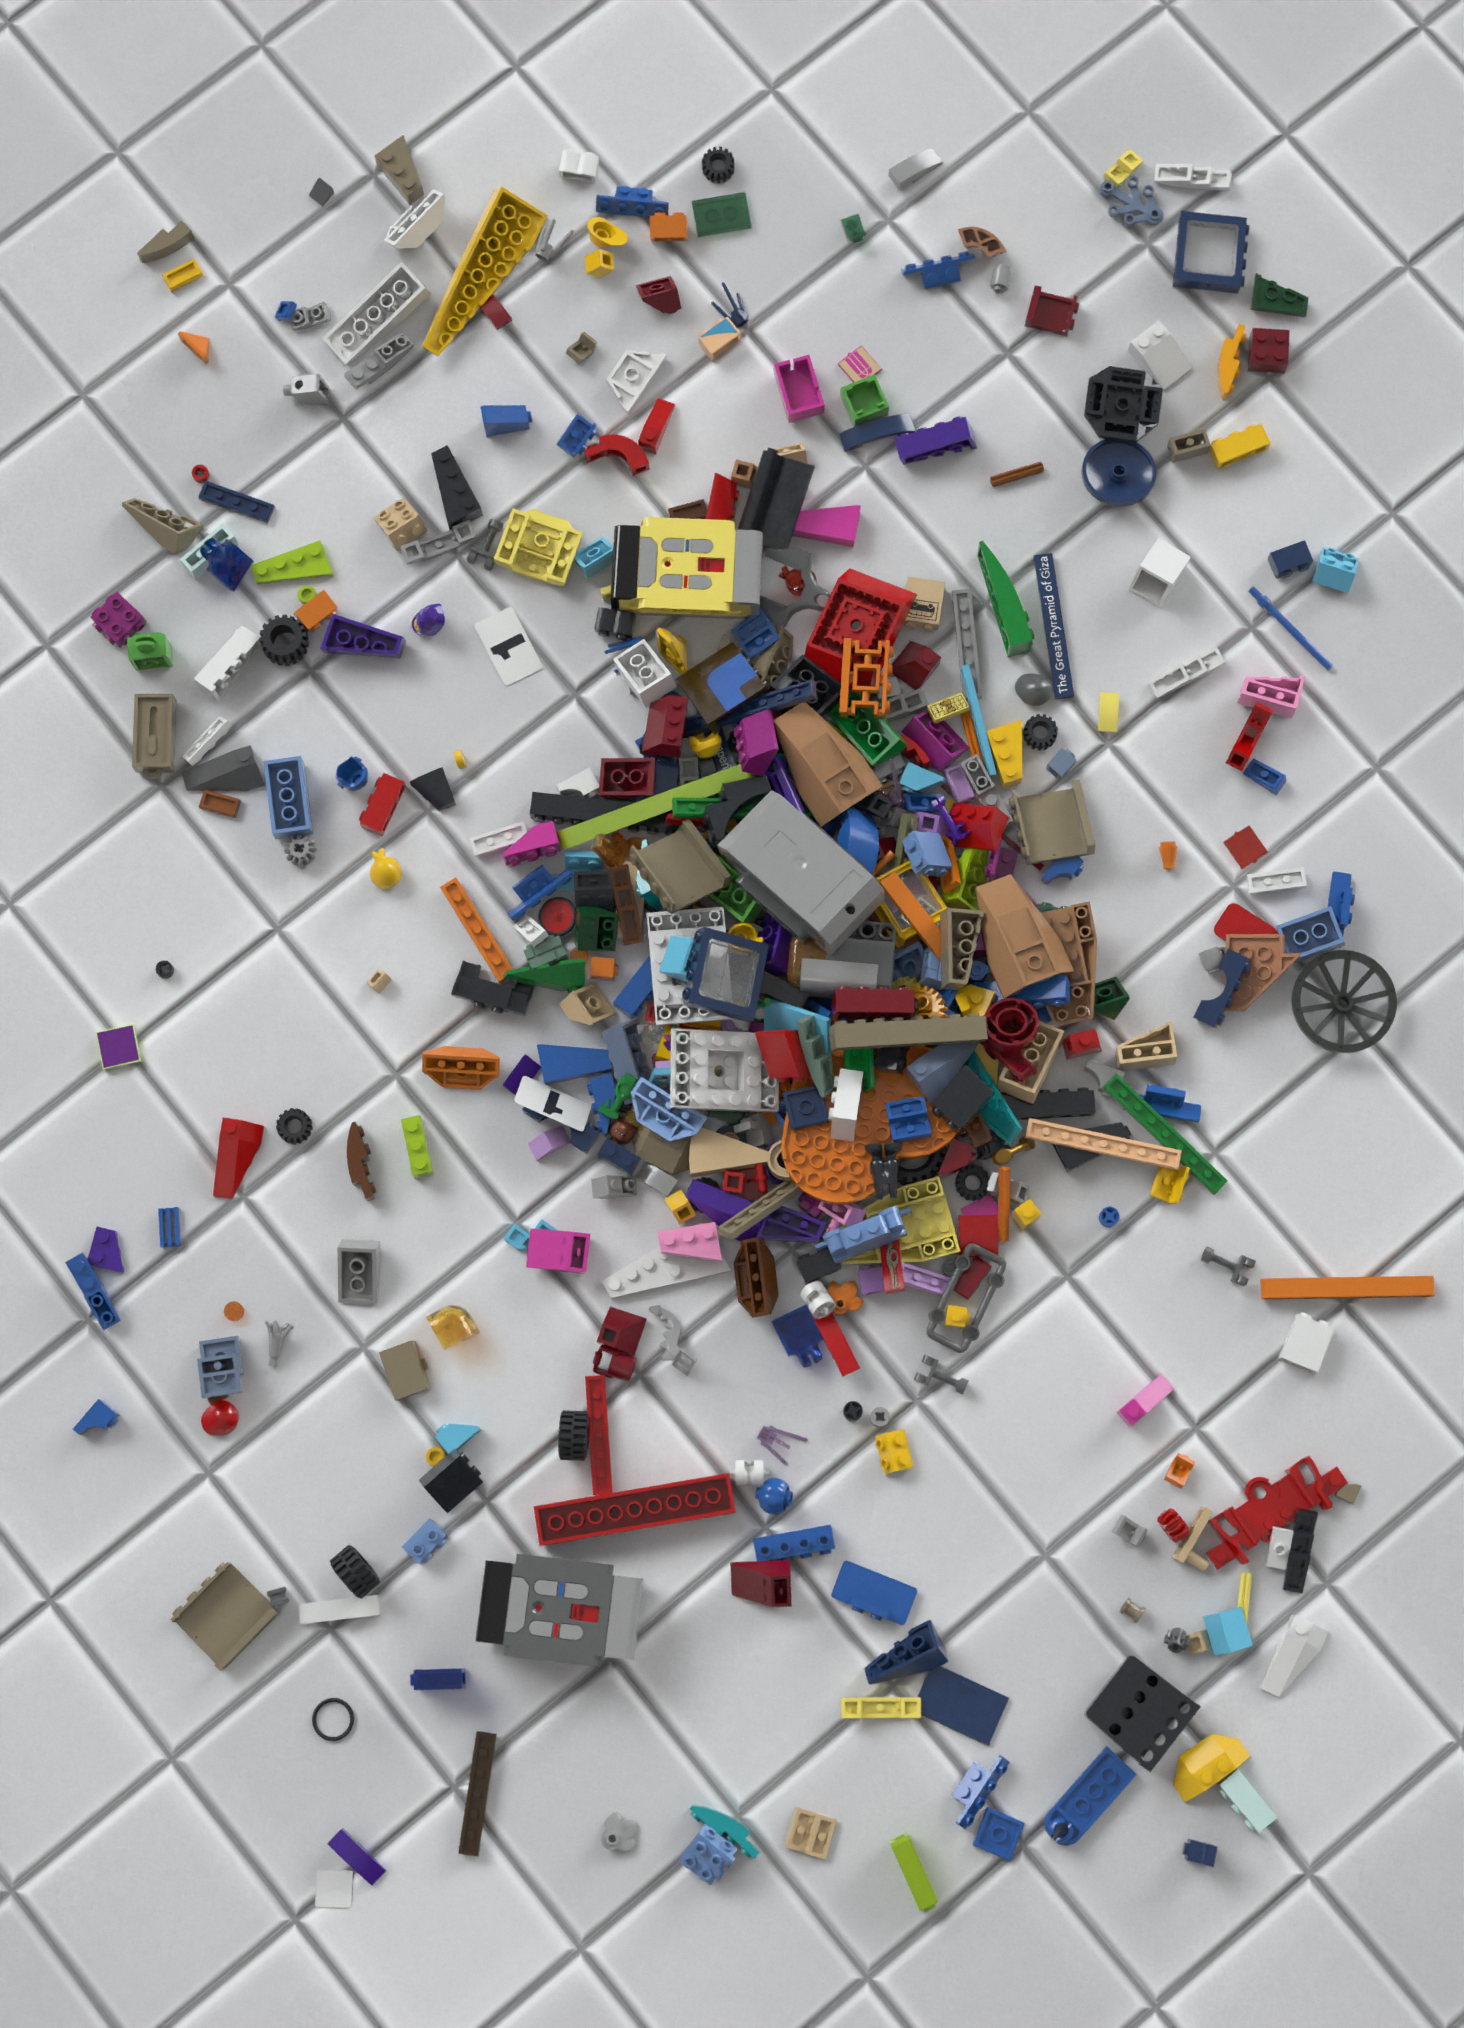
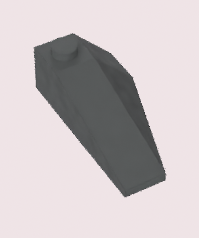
M251 745L233 750L181 772L187 791H204V789L208 791H250L265 786L255 752Z

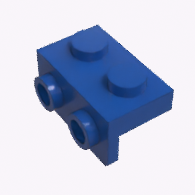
M576 414L556 445L573 458L577 454L581 455L587 447L584 445L587 439L591 441L597 431L594 429L597 424H591L579 414Z

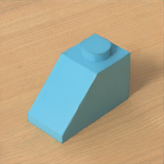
M444 1424L436 1431L438 1434L435 1438L450 1453L453 1449L459 1450L479 1433L481 1429L474 1425L449 1424L446 1426Z

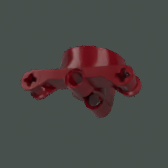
M1001 999L992 1004L987 1010L985 1017L988 1039L979 1043L984 1046L990 1058L993 1060L998 1059L1008 1069L1014 1080L1018 1084L1023 1085L1028 1077L1037 1073L1035 1066L1021 1053V1049L1029 1046L1037 1037L1039 1029L1037 1012L1032 1005L1022 999ZM1013 1026L1019 1031L1012 1034L1005 1032L1008 1029H1012Z

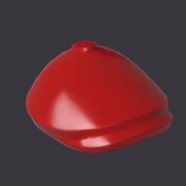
M226 1400L214 1402L201 1416L202 1428L210 1435H227L236 1428L239 1422L237 1408Z

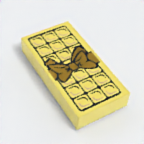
M961 692L928 705L927 710L936 724L969 711V705Z

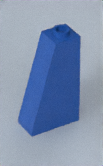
M537 1045L545 1085L613 1072V1065L609 1060V1052L606 1049Z

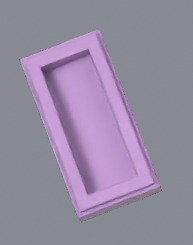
M961 764L943 770L942 773L947 780L946 782L956 803H965L975 799V794Z

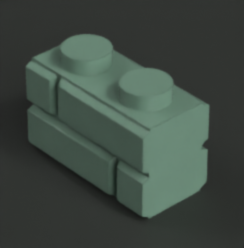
M550 935L544 939V942L537 944L535 947L529 944L526 946L527 949L523 950L533 970L542 964L548 963L554 966L560 963V961L568 960L559 935L556 937Z

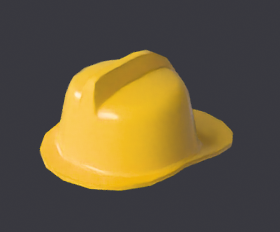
M593 217L587 223L589 238L598 247L622 246L628 241V236L623 230L603 218Z

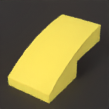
M1129 149L1118 159L1115 165L1105 172L1103 177L1107 181H1111L1115 188H1118L1142 164L1143 160Z
M1100 692L1098 731L1117 732L1119 693Z

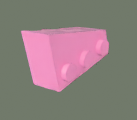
M1287 676L1281 678L1246 677L1237 703L1253 708L1256 702L1273 709L1272 713L1292 719L1297 709L1305 676H1299V678H1287Z
M715 1222L657 1232L661 1254L722 1263Z

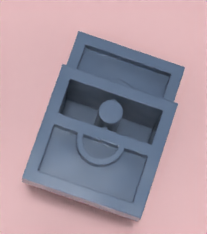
M239 1336L199 1341L201 1358L197 1359L202 1398L242 1393L240 1375H243Z

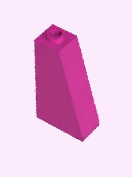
M853 505L800 511L792 536L854 547L861 506Z

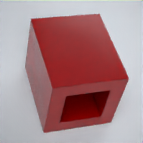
M725 1171L722 1190L744 1194L746 1174Z

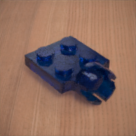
M214 538L207 539L204 544L209 550L207 551L203 546L200 548L201 556L209 563L206 570L226 588L234 592L250 568V565H252L253 560L230 540L226 539L221 543Z
M807 1305L801 1306L771 1321L788 1357L797 1356L804 1368L812 1366L808 1355L812 1356L815 1364L822 1359V1353L818 1344L824 1339Z

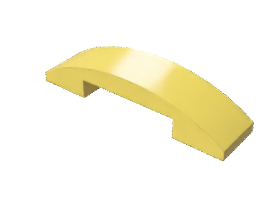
M921 1697L841 1698V1718H921Z

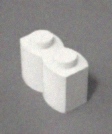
M573 149L563 151L559 176L570 180L595 183L599 157L591 152L580 154Z

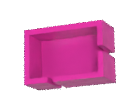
M810 355L794 358V370H791L790 360L774 364V376L788 422L791 423L824 414L825 404L819 390Z

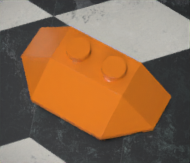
M443 1046L423 1052L422 1072L427 1074L441 1087L481 1090L499 1077L500 1057L483 1048Z

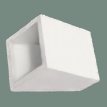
M1158 538L1139 566L1128 589L1161 608L1184 571L1190 556Z

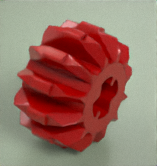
M1172 1508L1163 1511L1157 1517V1522L1162 1530L1175 1543L1183 1540L1190 1533L1185 1521Z

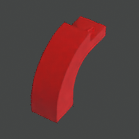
M610 434L598 437V445L592 444L584 450L587 463L613 455L625 460L632 476L650 470L649 461L643 449L635 441L622 435Z
M1256 702L1227 758L1226 764L1243 771L1273 709Z

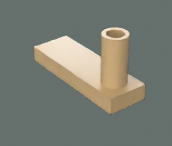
M1201 1506L1189 1527L1190 1533L1181 1540L1172 1556L1173 1559L1181 1563L1187 1561L1201 1571L1206 1570L1209 1561L1191 1549L1211 1517L1212 1510Z

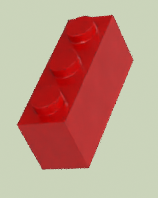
M384 772L382 777H378L376 780L374 794H370L368 797L366 811L363 810L359 817L362 828L382 837L406 788L404 781Z

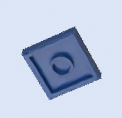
M987 1807L972 1845L1010 1861L1025 1823Z

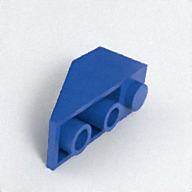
M611 1073L590 1078V1084L587 1085L589 1096L593 1095L595 1103H591L594 1115L598 1114L600 1119L597 1122L599 1133H604V1137L608 1136L611 1118L597 1110L608 1099H610L609 1108H611L616 1100L615 1085Z

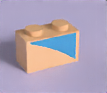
M728 316L716 321L712 328L702 331L698 337V345L711 361L741 341L740 331Z

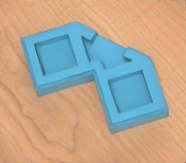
M542 1219L535 1227V1229L557 1230ZM514 1224L503 1240L518 1251L528 1250L530 1234Z

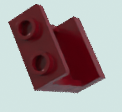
M1035 285L1025 326L1068 336L1069 330L1073 331L1075 320L1072 319L1073 313L1077 314L1080 304L1076 302L1078 296L1074 295V298L1070 299L1042 292V287Z

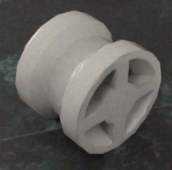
M883 1407L873 1409L870 1414L872 1425L880 1428L889 1422L890 1414L887 1409Z

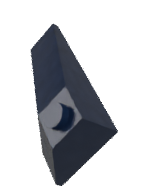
M931 1620L908 1631L909 1635L901 1642L899 1640L893 1644L894 1648L888 1653H882L864 1668L869 1685L931 1671L949 1662L945 1647Z

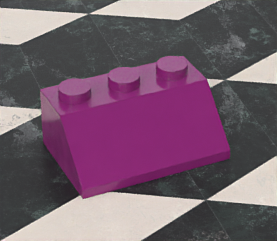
M768 709L742 719L739 726L735 728L734 737H736L737 741L736 749L739 752V763H741L742 772L764 776L778 751L771 710Z
M928 710L914 716L901 731L919 745L928 756L931 766L938 772L948 768L970 748L944 720L935 724Z

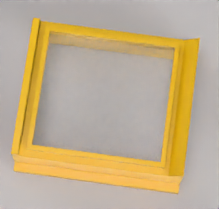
M910 860L876 878L878 883H880L890 874L896 872L935 923L940 922V914L947 907L929 878L914 873ZM884 891L885 900L874 912L881 922L890 923L895 927V946L898 949L904 945L907 939L916 935L917 932ZM886 930L887 934L890 937L892 935V932L890 930Z

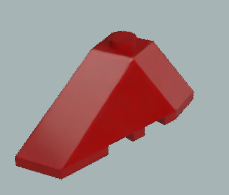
M223 1117L219 1136L213 1197L233 1199L248 1167H250L256 1152L261 1146L264 1132L263 1125Z

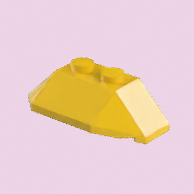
M1210 1734L1178 1757L1173 1786L1183 1801L1186 1802L1206 1791L1237 1769L1250 1755L1239 1739Z

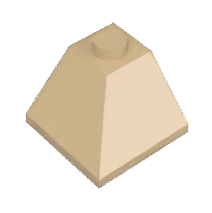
M596 983L571 992L559 1004L569 1020L593 1025L617 1013Z

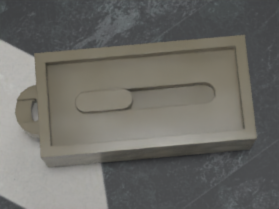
M135 694L132 768L136 773H144L149 779H158L162 773H174L176 699L173 694Z

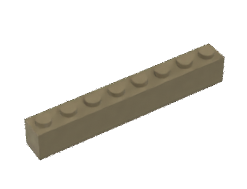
M979 1013L967 1014V1017L953 1014L948 1015V1018L934 1015L930 1016V1019L916 1016L911 1017V1020H904L903 1017H898L886 1022L884 1018L874 1019L873 1022L866 1023V1020H855L851 1024H847V1021H836L834 1025L829 1027L831 1051L983 1042L988 1039L986 1017L979 1016Z

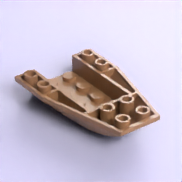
M806 702L800 703L773 721L799 796L820 827L883 787L863 755Z
M1011 874L975 888L979 911H984L981 926L988 965L1003 999L1021 993L1024 988L1041 981L1074 972L1059 936Z
M1089 901L1041 913L1059 936L1074 970L1073 973L1066 975L1070 981V1004H1064L1061 1007L1046 1006L1055 1027L1091 1020L1094 1017L1097 935Z

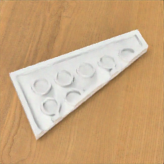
M700 1221V1222H698V1223L695 1224V1225H700V1224H703V1223H702V1221ZM659 1246L601 1282L612 1299L730 1272L731 1269L722 1254V1263L661 1254Z

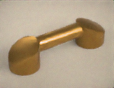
M1022 1136L1019 1139V1144L1014 1147L994 1151L992 1153V1161L998 1166L1006 1164L1013 1155L1021 1151L1034 1149L1035 1141Z

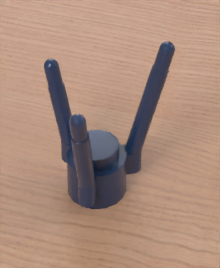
M722 282L724 291L734 308L730 313L731 318L715 302L712 301L711 305L724 318L728 316L736 328H739L749 321V316L745 311L740 294L736 293L740 306L738 308L726 284Z

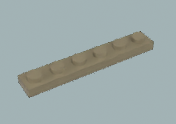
M793 1180L784 1181L717 1227L718 1233L733 1240L803 1191Z

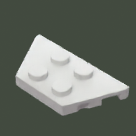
M626 350L607 377L608 385L627 414L630 413L667 358L665 353L658 355L645 351Z

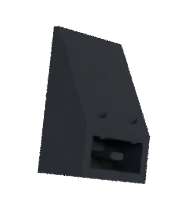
M609 870L574 871L576 914L577 907H598L615 913L614 894Z

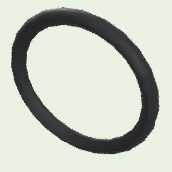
M329 1698L322 1701L313 1712V1728L321 1738L328 1741H337L346 1737L354 1724L352 1708L347 1702L339 1698ZM330 1702L342 1704L350 1715V1723L347 1730L336 1737L324 1735L318 1729L316 1723L318 1711L323 1705Z

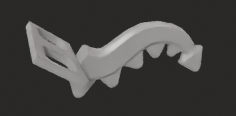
M660 1305L649 1307V1311L655 1316L662 1315V1321L668 1320L664 1324V1328L669 1329V1331L663 1332V1336L667 1340L659 1344L661 1348L666 1350L662 1360L673 1361L672 1365L688 1376L697 1359L683 1348L680 1349L678 1347L681 1327L677 1318L671 1312L662 1309ZM682 1354H685L692 1362L687 1361L682 1357ZM677 1362H680L682 1365H684L687 1368V1371L681 1368L677 1364Z

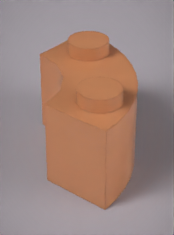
M979 227L958 229L966 249L972 247L979 248L986 253L989 259L1007 252L1002 242L985 229Z

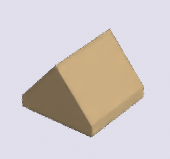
M378 969L367 981V984L380 994L392 979L388 974Z

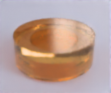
M574 948L570 952V960L585 958V965L588 963L589 955L587 951H577V948Z
M229 1302L224 1308V1315L230 1321H238L244 1315V1307L239 1302Z

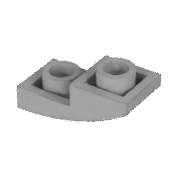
M321 302L310 308L304 306L295 310L291 318L292 329L294 331L307 329L331 321L327 304Z

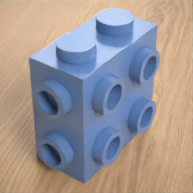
M916 830L910 832L908 837L902 840L905 853L908 855L911 868L915 874L942 877L953 867L940 834Z
M705 1824L678 1861L699 1876L702 1881L711 1885L715 1879L719 1881L726 1871L723 1868L725 1866L729 1868L736 1858L733 1855L737 1848L731 1842L721 1837L713 1828Z

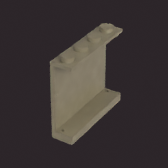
M1080 780L1072 781V789L1018 797L1015 790L1012 791V798L1009 799L1010 809H1014L1015 812L1013 822L1015 826L1018 825L1017 839L1018 842H1022L1023 847H1020L1021 856L1026 859L1027 865L1095 853V841Z
M690 819L682 822L681 830L640 850H637L634 845L630 849V862L638 868L642 879L648 882L652 893L659 897L661 905L670 914L729 886L730 873Z
M231 1562L221 1563L215 1569L217 1573L212 1578H206L201 1584L202 1588L197 1593L194 1591L186 1599L188 1602L183 1607L179 1606L172 1613L174 1617L171 1619L216 1663L215 1666L220 1671H223L280 1613L275 1607H270V1602Z

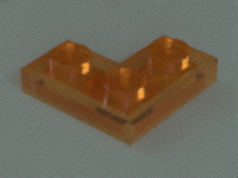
M618 831L612 833L610 841L603 833H600L595 837L592 850L607 866L623 865L629 842Z

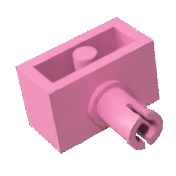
M821 1201L818 1206L819 1209L832 1217L825 1234L841 1228L842 1224L852 1226L861 1222L866 1213L864 1209L854 1203L831 1204Z

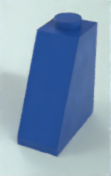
M526 405L480 406L486 437L530 429L529 423L532 422L531 411L527 412Z

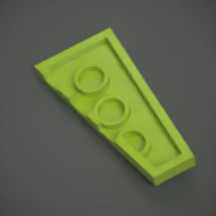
M321 540L250 565L257 584L275 583L290 579L292 581L308 577L318 578V576L325 575L327 577L334 576Z

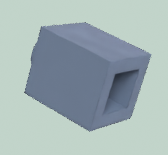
M1061 748L1047 764L1046 770L1061 781L1075 765L1077 759H1075V755L1070 750Z

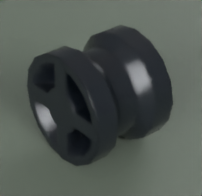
M856 1401L846 1403L843 1408V1415L848 1421H857L862 1416L863 1409L861 1404Z

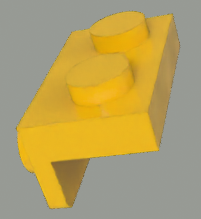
M1179 1166L1178 1170L1158 1167L1149 1196L1168 1204H1178L1182 1198V1191L1185 1182L1188 1180L1190 1168Z
M904 1429L875 1436V1444L884 1474L913 1468Z

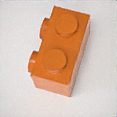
M676 212L673 215L655 213L654 216H650L651 242L688 241L687 215Z
M323 590L296 610L294 616L301 622L307 633L311 630L315 632L322 626L321 622L325 619L329 621L332 614L337 615L338 607Z

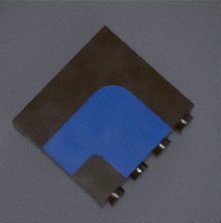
M731 642L676 678L714 735L720 732L716 721L759 693L763 692L766 694L770 690L767 682L760 680L762 676L757 668L752 669L754 665L749 657L744 658L746 656L741 646L737 648L734 642Z

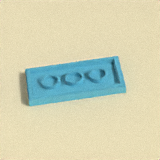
M769 998L771 1004L764 1007L765 1031L798 1030L797 1021L807 1015H813L815 1017L816 1034L823 1035L825 1053H831L829 1031L831 1018Z

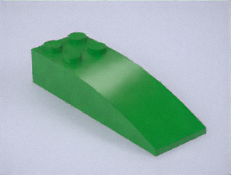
M980 541L977 557L1007 657L1027 653L1030 651L1034 639L1032 628L1029 629L1027 624L1029 622L1028 613L1023 610L1017 592L1006 571L984 541Z

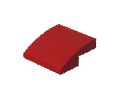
M958 1215L959 1255H962L964 1248L971 1243L977 1244L998 1255L997 1215ZM972 1251L971 1254H970V1256H969V1257H975V1256L983 1257V1256H981V1255L975 1253L974 1251Z

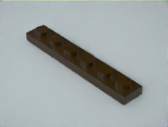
M476 1731L458 1854L479 1856L497 1737L496 1733Z

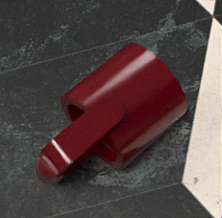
M600 1345L594 1355L593 1372L605 1375L608 1378L615 1377L630 1382L637 1358L623 1354L620 1350L610 1346ZM602 1351L613 1354L608 1370L598 1367L603 1356Z

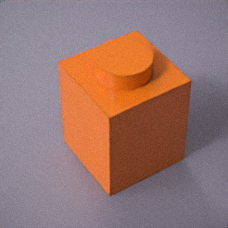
M592 956L590 978L614 981V976H618L619 965H616L615 959Z

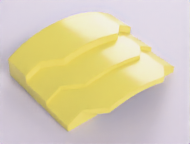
M512 508L494 557V563L534 580L565 586L583 532L573 529L568 520L557 518L535 509L522 512Z

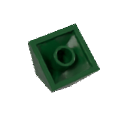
M1117 977L1095 983L1094 1011L1115 1020L1130 1000L1128 993Z

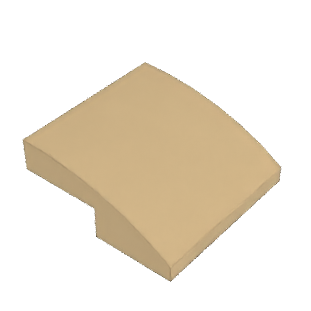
M795 1807L784 1847L826 1859L837 1820Z

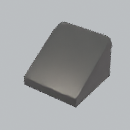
M318 178L309 193V197L323 207L334 195V190L324 180Z

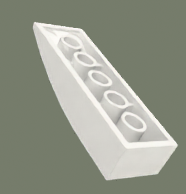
M401 261L322 339L348 365L391 332L431 292Z

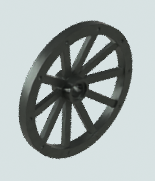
M1336 950L1316 957L1298 975L1292 991L1293 1015L1300 1030L1317 1046L1335 1053H1355L1373 1046L1388 1032L1396 1015L1397 996L1390 976L1374 959L1355 951ZM1344 959L1340 992L1325 965L1327 961ZM1351 960L1370 968L1347 993ZM1317 966H1319L1333 995L1305 981L1310 972ZM1374 973L1384 985L1385 991L1353 998L1354 994ZM1302 987L1327 999L1330 1003L1301 1007ZM1386 996L1388 1000L1386 1016L1354 1005ZM1338 1000H1344L1347 1003V1007H1340ZM1332 1009L1314 1031L1308 1025L1303 1013ZM1351 1011L1383 1022V1024L1372 1037H1369ZM1338 1014L1337 1043H1333L1318 1034ZM1345 1015L1364 1041L1356 1044H1344Z

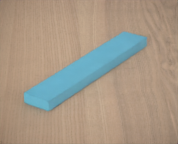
M969 664L963 665L960 671L985 768L989 776L994 777L997 773Z

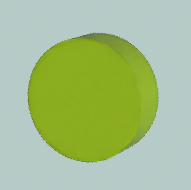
M303 586L298 591V599L303 605L317 595L315 589L311 586Z

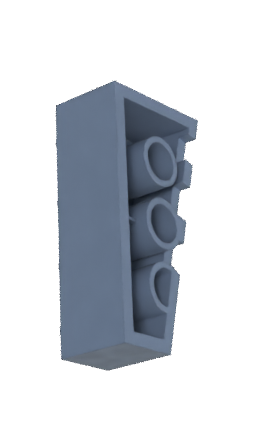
M639 1018L620 1022L602 1031L603 1041L607 1045L609 1060L613 1065L614 1076L618 1082L621 1076L624 1077L625 1073L636 1077L638 1081L641 1077L647 1081L650 1079L649 1071L644 1068L646 1055L641 1052L640 1042H643L642 1034H638L637 1025H640ZM632 1097L624 1101L625 1105L633 1103Z

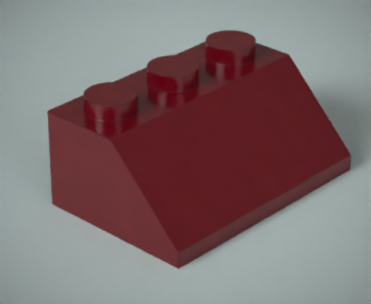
M668 695L650 703L642 750L643 754L680 758L688 711V697Z

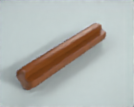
M1039 461L991 476L990 482L993 487L1041 473L1044 471L1042 462Z

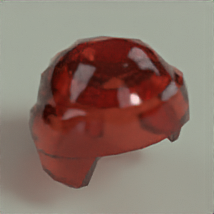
M787 566L782 567V572L779 573L778 577L784 579L786 587L792 595L801 597L805 586L801 575L802 572L796 569L789 571ZM812 571L813 576H814V579H815V581L817 582V578H816V576H815V573Z

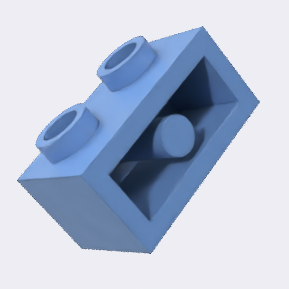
M429 1519L402 1548L418 1564L422 1562L426 1564L433 1557L431 1553L436 1548L441 1549L446 1544L448 1535L432 1519Z

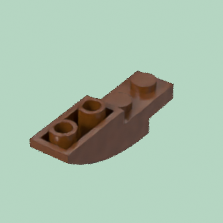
M352 1122L347 1140L349 1175L354 1186L361 1184L366 1200L371 1201L375 1199L374 1193L377 1192L374 1183L369 1182L368 1175H370L367 1164L363 1165L364 1162L370 1160L368 1155L371 1154L368 1143L364 1144L362 1137L365 1136L362 1125L358 1126L356 1122Z

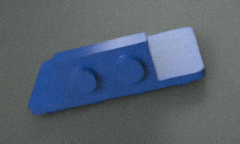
M844 1561L831 1596L834 1599L852 1605L851 1610L861 1614L863 1611L871 1613L870 1617L881 1621L884 1618L899 1625H904L916 1597L917 1589L850 1561Z

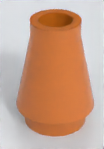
M1175 841L1160 842V847L1158 848L1163 862V869L1175 868L1178 847Z

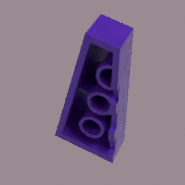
M332 614L320 649L324 653L401 658L406 640L402 636Z

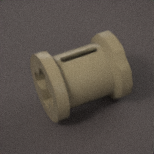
M1128 1597L1119 1612L1125 1613L1137 1623L1146 1608L1139 1607Z

